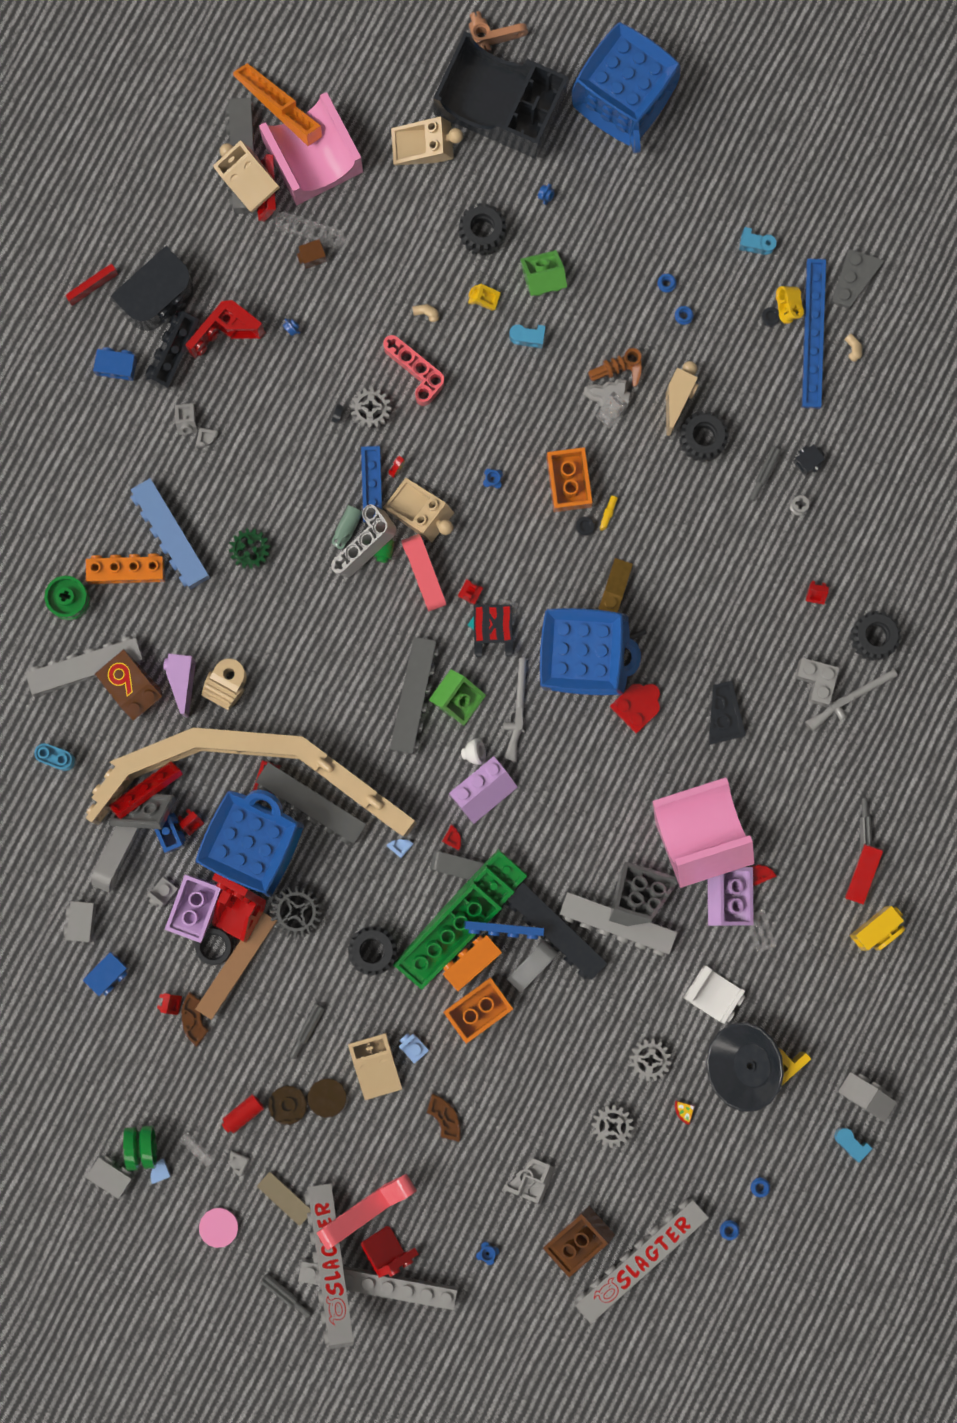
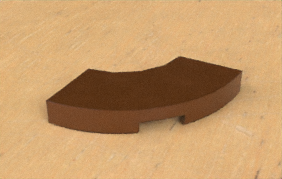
M189 992L182 1006V1024L186 1036L197 1047L209 1030L203 1024L202 1013L195 1010L201 1000Z
M431 1094L427 1113L434 1116L439 1122L441 1128L440 1137L459 1142L461 1130L455 1110L446 1100Z

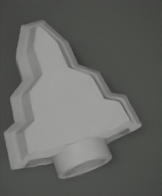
M617 379L615 382H606L604 385L594 384L586 386L584 389L586 397L591 401L599 402L601 408L608 410L609 414L617 417L620 416L622 406L627 407L630 392L626 391L627 380Z

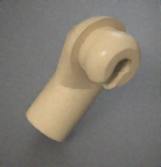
M431 305L412 306L414 316L425 314L429 316L430 322L438 321L439 312Z
M851 333L844 340L852 347V352L849 354L850 360L856 362L862 357V344Z

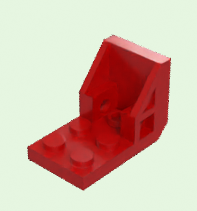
M226 300L220 302L185 345L189 354L196 359L198 355L202 356L208 343L210 341L213 342L218 337L219 330L230 339H261L265 331L262 323L235 301Z
M215 873L212 879L218 882L216 886L222 889V892L216 902L212 925L246 943L265 909L266 900L245 887Z

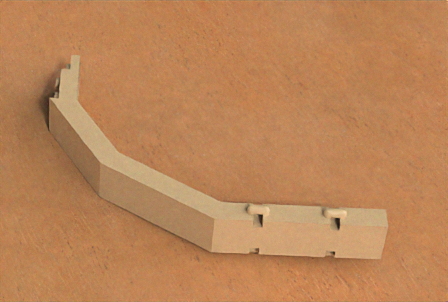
M191 728L110 761L115 767L114 769H109L104 776L106 778L104 782L94 788L92 792L94 795L91 798L97 803L96 805L92 804L86 812L88 814L86 819L91 823L99 825L111 810L109 805L122 796L123 792H125L135 778L159 769L170 761L174 763L198 752L206 751L300 759L402 837L406 838L417 824L415 820L302 736Z

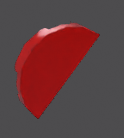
M751 866L753 867V887L777 877L774 871L767 866Z

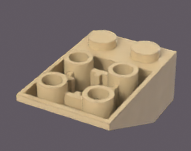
M387 1033L348 1044L365 1100L402 1090Z

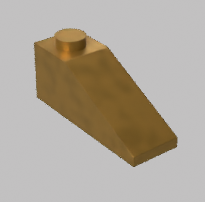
M614 559L598 610L618 613L633 566L632 563Z

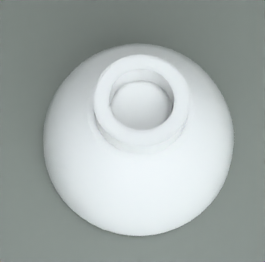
M479 738L471 740L461 750L464 760L467 759L470 763L482 765L485 762L486 750Z

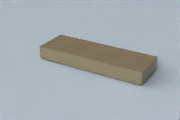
M270 1171L257 1187L300 1226L307 1219L310 1207Z

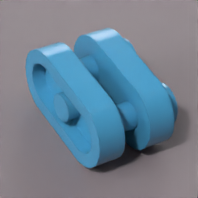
M43 743L38 745L34 752L35 758L39 762L62 771L71 770L76 763L75 757L71 753L49 744Z

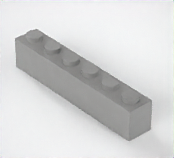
M129 636L121 639L122 642L114 644V642L104 644L102 649H88L84 651L85 654L80 656L73 654L67 656V660L61 662L54 660L49 662L48 666L30 668V672L25 674L31 694L36 697L96 678L95 672L123 649L138 664L145 662L138 639Z
M569 892L566 893L559 915L563 916L562 920L573 923L574 920L581 922L580 926L589 930L595 927L599 929L598 933L608 937L610 933L614 934L619 941L627 943L628 940L635 942V947L646 950V947L654 949V954L663 957L664 954H670L677 932L650 922L633 926H624L611 922L609 917L612 908Z

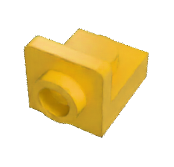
M478 284L471 288L468 303L471 305L478 304L493 311L496 309L501 292L484 284Z

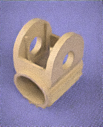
M234 659L220 661L214 670L209 672L201 695L229 710L239 700L245 690L243 688L247 679L245 669ZM228 672H234L235 675L232 679H226Z

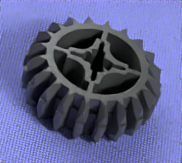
M295 886V892H292L291 887H288V894L281 890L280 893L283 897L275 896V899L279 901L278 904L275 902L271 903L273 907H276V910H270L271 914H276L275 917L271 918V921H278L274 928L281 926L280 934L287 930L286 937H289L290 933L293 932V937L296 939L297 933L300 932L303 938L305 937V930L308 934L312 933L309 928L310 926L317 929L314 921L321 922V919L317 918L316 915H321L322 911H316V908L322 905L321 903L315 905L314 902L318 900L317 896L313 899L310 898L313 891L306 895L305 887H303L302 892H298V886ZM299 896L307 901L301 905H296L290 897ZM285 901L289 908V913L281 919L280 907ZM292 906L295 909L304 906V908L301 909V912L299 913L301 914L300 918L296 915L288 918V916L291 915V912H293L291 910ZM311 906L312 917L307 924L303 912ZM291 919H295L302 925V927L291 928L287 926L285 923Z

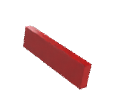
M170 761L111 803L109 808L119 819H122L183 774Z

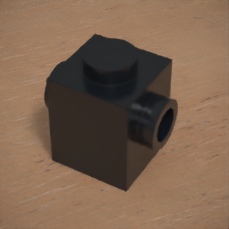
M814 444L810 447L806 445L798 452L800 455L793 461L802 474L806 476L811 471L815 473L823 467L822 463L825 460V454L820 447L816 448Z

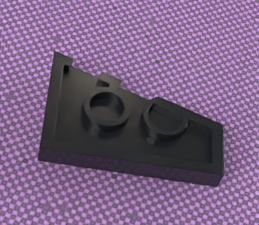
M732 680L715 684L712 687L708 746L746 736Z

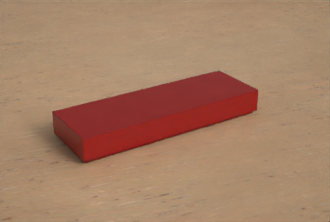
M109 264L67 293L65 297L71 306L117 276L118 273L115 267Z
M867 844L863 845L845 899L864 905L883 853L882 849Z

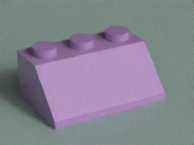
M493 756L454 788L449 795L474 824L518 787Z
M743 867L708 879V926L754 925L753 867Z

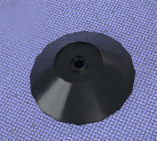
M748 1022L732 1023L720 1030L710 1043L706 1059L708 1079L715 1094L727 1106L741 1112L759 1111L772 1103L780 1091L784 1069L782 1055L775 1040L763 1028Z

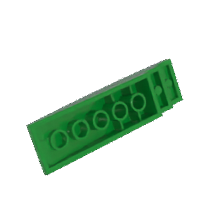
M498 849L423 929L393 966L422 990L476 935L468 933L469 929H464L465 921L488 923L502 909V904L514 893V889L527 877V874Z

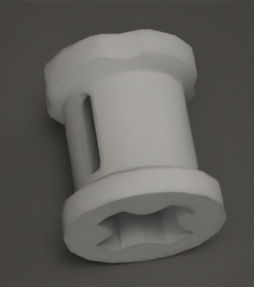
M802 495L795 497L790 504V510L797 516L802 515L809 508V500ZM798 502H801V506H803L801 509H798V505H796Z

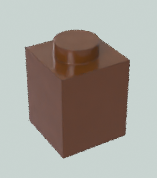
M320 239L298 246L299 253L296 254L299 263H304L305 269L327 262Z

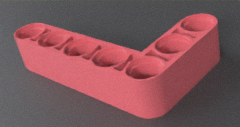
M404 1174L378 1188L316 1233L326 1250H328L385 1209L408 1198L417 1190L408 1175Z

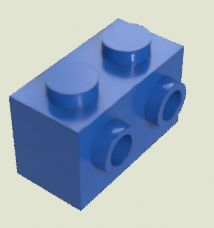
M103 347V349H97L93 372L96 376L133 381L137 358L131 351L122 350L121 352H115L112 348Z
M174 812L169 813L162 829H155L162 849L166 854L184 847L183 842L186 841L182 830L178 831L176 824L179 822Z
M110 952L83 981L98 996L103 994L107 996L114 989L112 985L117 980L121 982L128 975L126 971L129 967L113 952Z

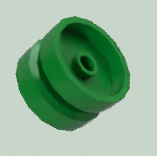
M72 576L56 577L45 589L44 599L46 606L55 616L62 620L73 621L79 619L86 614L90 607L91 598L89 591L83 583Z
M153 1125L142 1126L140 1136L136 1127L124 1128L123 1151L127 1171L138 1170L141 1163L145 1170L156 1168L157 1141Z

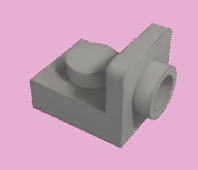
M193 403L175 405V423L179 435L197 433Z
M162 877L153 890L147 894L150 897L149 902L157 908L159 905L165 907L178 888Z

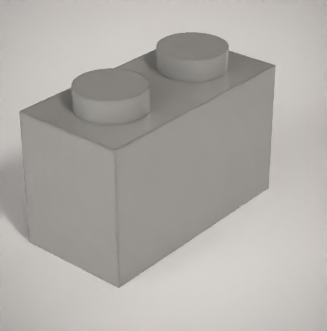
M70 901V905H67L66 916L69 917L68 924L64 926L66 940L93 941L96 913L95 903Z
M100 1156L86 1178L119 1199L134 1178L130 1175L132 1172L127 1171L123 1166L121 1168L114 1164L115 1161L109 1156Z

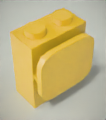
M885 906L849 936L861 951H868L872 947L875 950H881L906 930L904 926H899L904 922L901 918L903 914L897 907Z

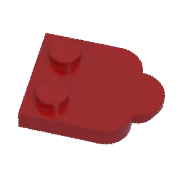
M633 684L609 707L637 734L659 712L660 705L657 701L660 696L659 688L654 684H647L645 686Z

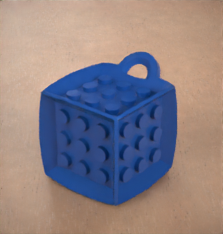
M619 22L596 47L578 75L572 89L573 107L598 128L632 147L634 154L640 153V138L656 120L678 84L680 64L654 41L637 30Z
M547 609L544 615L540 646L541 688L544 691L552 690L583 695H623L627 676L634 674L641 662L640 648L634 640L630 639L628 616L625 613L593 609ZM625 648L629 649L632 655L631 662L627 666H624Z
M230 790L226 793L207 828L195 860L196 864L202 865L228 880L262 892L267 897H270L277 888L293 857L304 825L302 822H297L292 817L283 813L280 801L270 792L254 790L246 796ZM264 800L271 805L272 809L255 802Z

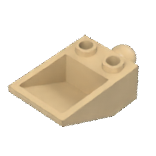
M441 116L391 128L393 164H426L454 159L453 143L461 142L463 133L458 128L452 129L451 122Z
M241 140L234 147L229 143L223 144L220 147L222 158L213 167L249 211L253 213L280 187L254 152Z
M692 361L684 363L682 370L676 369L666 391V435L668 436L671 435L688 398H693L699 385L696 384L698 377L694 376L697 372V365Z
M407 478L404 479L383 507L431 543L439 533L449 535L453 531V524L449 520L454 512L447 503Z

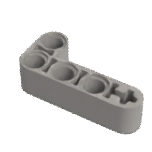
M371 504L363 509L362 516L369 527L332 561L331 568L335 573L344 577L352 576L394 537L396 526L383 509Z
M116 827L92 874V886L108 893L112 891L117 880V873L140 828Z

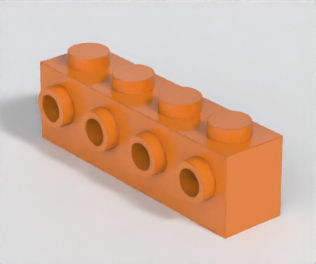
M130 554L129 557L122 558L121 555H110V558L93 555L91 559H86V582L88 584L165 582V559L160 554H148V557H141L140 554Z

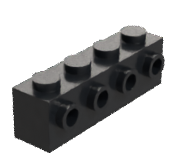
M184 311L172 315L169 324H171L169 330H166L161 338V341H163L162 345L154 353L153 358L155 360L146 370L145 375L147 377L145 381L161 389L169 387L187 348L185 344L192 337L199 319Z

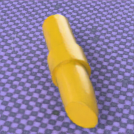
M611 495L607 508L604 510L600 531L607 528L610 518L613 516V510L618 500L615 496Z

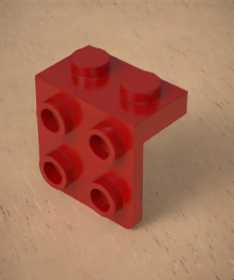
M389 1226L382 1228L361 1242V1246L379 1278L387 1274L390 1277L400 1272L399 1267H407L414 1262L413 1258L419 1255L416 1248L404 1252Z

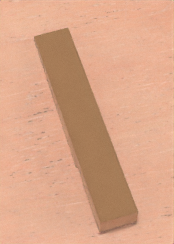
M264 912L262 913L247 942L245 943L240 940L195 1010L211 1020L214 1019L277 920L271 921V916Z

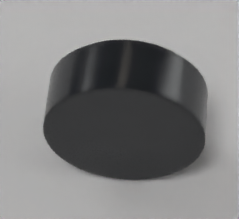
M774 307L766 308L761 315L762 323L767 327L776 326L780 321L779 310Z
M337 404L331 422L339 423L344 406Z
M589 517L579 518L575 526L576 532L581 536L591 535L595 528L593 520Z

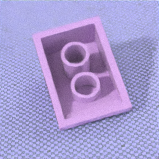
M168 654V658L164 660V670H166L180 714L189 718L196 661L192 656Z
M185 874L165 930L202 943L214 916L216 902L222 889L217 887V884Z

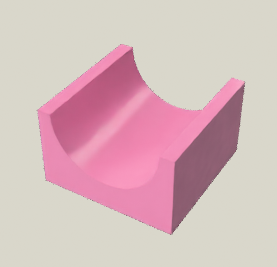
M327 92L321 94L316 105L305 113L321 125L322 137L309 146L285 124L270 126L265 122L259 125L263 143L269 154L273 155V162L296 206L363 173L361 156Z
M727 778L652 801L656 826L680 888L754 864L753 841L751 836H746L742 829L733 804Z

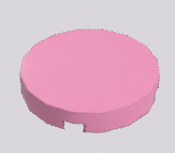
M222 1207L207 1211L199 1224V1233L203 1241L215 1248L229 1245L235 1239L239 1229L238 1220L235 1215Z

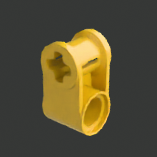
M778 287L776 300L779 318L784 324H790L794 319H799L804 314L801 291L799 287Z

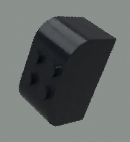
M166 245L110 297L117 309L136 328L143 331H151L163 323H168L176 311H181L186 306V302L193 294L194 285L186 265Z

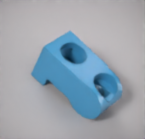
M744 227L739 250L769 255L776 247V239L772 235L761 236L751 234L752 228Z
M514 325L510 329L509 339L516 345L542 348L545 326L538 325L537 330L524 328L522 325Z
M841 1127L835 1131L834 1137L837 1143L858 1163L872 1150L866 1142L860 1144L854 1138L851 1130Z

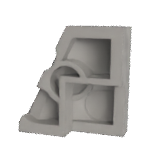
M532 1159L524 1170L516 1174L517 1177L509 1184L504 1185L503 1189L541 1204L555 1168Z

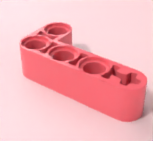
M394 335L387 336L383 343L385 353L421 382L415 391L416 402L421 406L429 405L444 387L443 374ZM395 343L396 349L394 347L389 348V344L393 345ZM409 354L412 358L409 361H404L402 356ZM419 366H424L426 371L419 373L416 369ZM433 378L441 380L438 385H433L430 381ZM426 392L429 396L427 399H421L419 394Z
M420 534L401 540L428 612L445 606L446 601Z

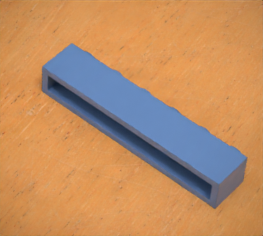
M149 478L132 488L131 492L133 495L130 496L136 506L140 505L142 508L141 516L145 522L149 521L152 528H150V531L155 539L157 537L160 538L162 543L159 546L164 554L169 553L172 558L169 562L174 571L178 569L181 573L179 579L183 586L188 585L190 589H193L210 579L152 480Z

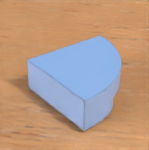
M397 839L391 841L386 846L402 858L413 843L405 839Z
M164 1158L159 1160L156 1168L151 1171L152 1184L171 1177Z

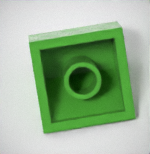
M557 250L520 259L530 296H539L546 292L559 291L567 287L564 266Z
M450 669L429 701L465 726L486 694L466 677Z

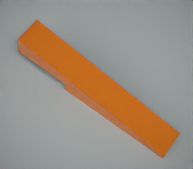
M248 63L233 72V76L307 146L322 137L321 125L296 107V101Z

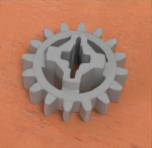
M371 387L370 391L367 392L363 388V394L357 392L358 398H352V402L355 404L350 405V409L355 411L351 412L352 417L357 416L355 422L361 421L362 428L365 424L368 425L369 429H371L372 425L379 428L378 423L384 425V418H390L387 412H391V407H388L391 402L390 400H385L387 397L386 393L380 395L381 389L374 392L373 387ZM375 397L378 398L382 402V404L377 403ZM370 405H373L372 411L369 412L368 408ZM359 412L364 413L367 419L363 418Z
M644 1039L643 1045L639 1042L636 1043L638 1046L637 1050L631 1049L634 1055L629 1056L630 1059H633L629 1066H635L632 1072L634 1074L639 1072L638 1078L641 1079L645 1076L646 1081H649L650 1077H652L654 1081H657V1075L663 1078L662 1072L669 1071L666 1065L671 1064L670 1061H667L671 1054L665 1053L668 1049L667 1047L661 1048L662 1042L659 1041L655 1044V1040L651 1039L650 1043H648ZM648 1047L646 1053L638 1055L642 1049ZM656 1048L661 1052L663 1058H658L655 1054ZM652 1055V1058L659 1062H651V1065H648V1062L641 1058H649ZM637 1062L643 1063L645 1072L639 1068ZM657 1065H662L658 1071L652 1073L653 1068Z
M606 1105L605 1111L598 1109L600 1115L593 1116L596 1122L591 1123V1126L596 1127V1129L592 1133L598 1134L596 1140L602 1139L603 1146L608 1142L610 1148L613 1147V1143L620 1147V1141L627 1143L625 1137L632 1136L629 1130H633L634 1127L630 1126L629 1123L633 1119H627L629 1112L622 1113L623 1107L616 1110L615 1105H612V1109H609ZM616 1113L619 1114V1116H617L616 1118L609 1117L607 1114ZM602 1119L604 1121V1128L600 1131L599 1125ZM606 1119H608L612 1123L617 1122L615 1127L617 1128L616 1130L618 1131V1133H616V1131H613L612 1129L608 1130L610 1126L608 1125ZM625 1121V1131L622 1133L621 1124ZM608 1135L617 1136L616 1139H608L606 1137Z

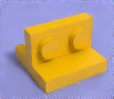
M778 1048L782 1055L784 1069L781 1085L786 1083L811 1060L806 1053L799 1052L791 1060L782 1049Z

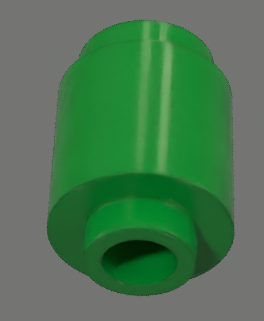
M393 538L373 556L377 558V562L388 563V560H392Z

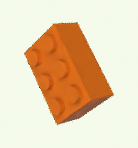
M585 447L547 452L546 459L553 511L561 512L591 508L592 496Z
M480 935L472 942L474 946L470 950L465 948L458 954L460 959L455 963L451 960L443 967L445 970L443 975L457 991L462 989L502 953L487 935L485 937Z
M490 977L443 1011V1013L467 1044L512 1011L513 1008Z

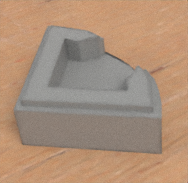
M199 427L196 447L209 446L216 440L219 432Z
M231 1151L229 1158L231 1167L238 1176L242 1177L250 1158Z

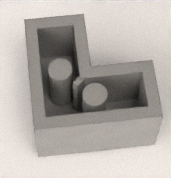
M801 658L798 662L794 679L812 683L808 702L827 707L830 705L839 668Z
M850 1072L838 1092L871 1115L885 1122L897 1103L891 1099L892 1094L875 1082L869 1084V1079L860 1073L856 1076Z

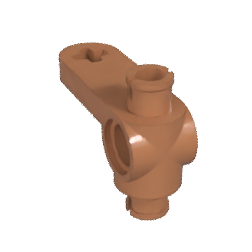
M476 11V16L475 12L469 15L472 21L469 23L472 38L489 53L492 51L490 45L518 39L528 34L525 23L491 31L487 20L482 18L480 11ZM482 32L485 36L478 37L477 34Z

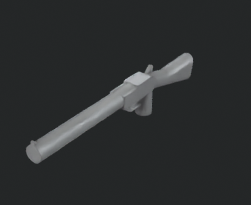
M519 658L516 711L512 712H516L515 723H511L509 720V722H504L503 730H513L504 757L513 762H517V742L520 733H525L522 727L526 663L528 660L526 658Z
M892 668L890 672L844 697L830 702V706L823 713L805 721L806 725L812 731H815L834 712H836L840 720L847 717L841 706L850 702L849 708H851L852 700L898 676L897 672Z

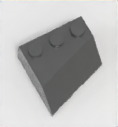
M625 862L619 874L609 921L624 926L651 922L678 884L677 878Z

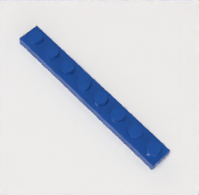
M826 259L806 260L801 408L820 409L822 405Z

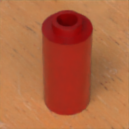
M252 1094L222 1118V1126L228 1133L232 1132L235 1134L265 1108L260 1100Z

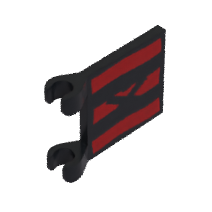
M512 604L473 605L474 656L482 657V643H505V656L511 657L513 655Z

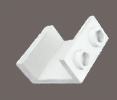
M704 965L683 998L725 1024L726 1021L730 1022L733 1018L735 1006H740L743 1002L745 991Z

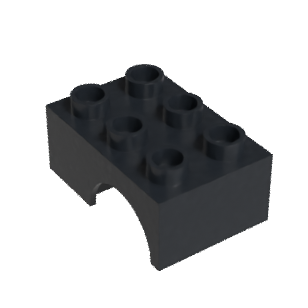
M464 31L433 97L434 115L441 116L450 122L536 159L567 94L569 77L529 59L523 63H514L498 58L480 47L472 38V34Z

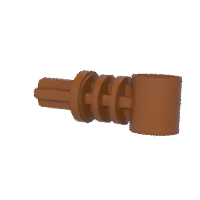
M630 348L623 357L618 355L616 360L611 358V362L604 360L602 366L588 372L590 380L595 381L607 375L609 378H612L614 372L619 374V370L623 372L631 370L632 385L637 387L642 369L641 352L636 348ZM629 355L636 356L637 361L630 362L627 359V357Z

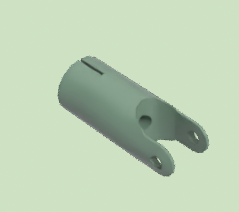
M350 505L347 506L332 539V544L338 549H343L351 538L362 516V511Z

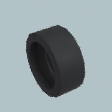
M215 928L207 929L202 943L197 941L195 943L196 955L202 962L209 965L222 964L230 957L233 949L230 936L225 931ZM217 935L225 942V951L218 958H210L203 952V942L209 936Z

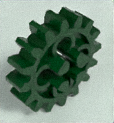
M246 528V533L239 530L240 536L233 535L235 542H229L233 547L229 549V553L234 554L231 556V559H237L235 564L237 566L242 564L244 570L247 566L253 570L254 565L260 568V562L266 563L264 557L270 556L266 552V550L271 549L270 545H265L268 539H262L264 535L262 532L257 535L256 529L250 532ZM242 539H248L250 547H253L252 550L257 555L256 560H251V555L246 551L247 548L242 543ZM256 542H261L260 547H254ZM239 551L244 552L242 557L238 556Z

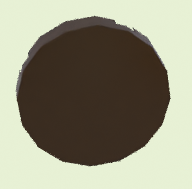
M331 1078L315 1082L308 1093V1104L311 1110L316 1115L324 1118L339 1114L347 1100L343 1085Z
M286 1085L272 1093L268 1109L275 1121L283 1125H291L303 1118L307 1111V1100L300 1089Z

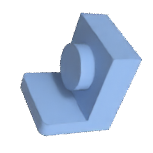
M407 1033L399 1040L402 1043L399 1045V1048L404 1051L413 1063H416L429 1051L414 1033L411 1036Z

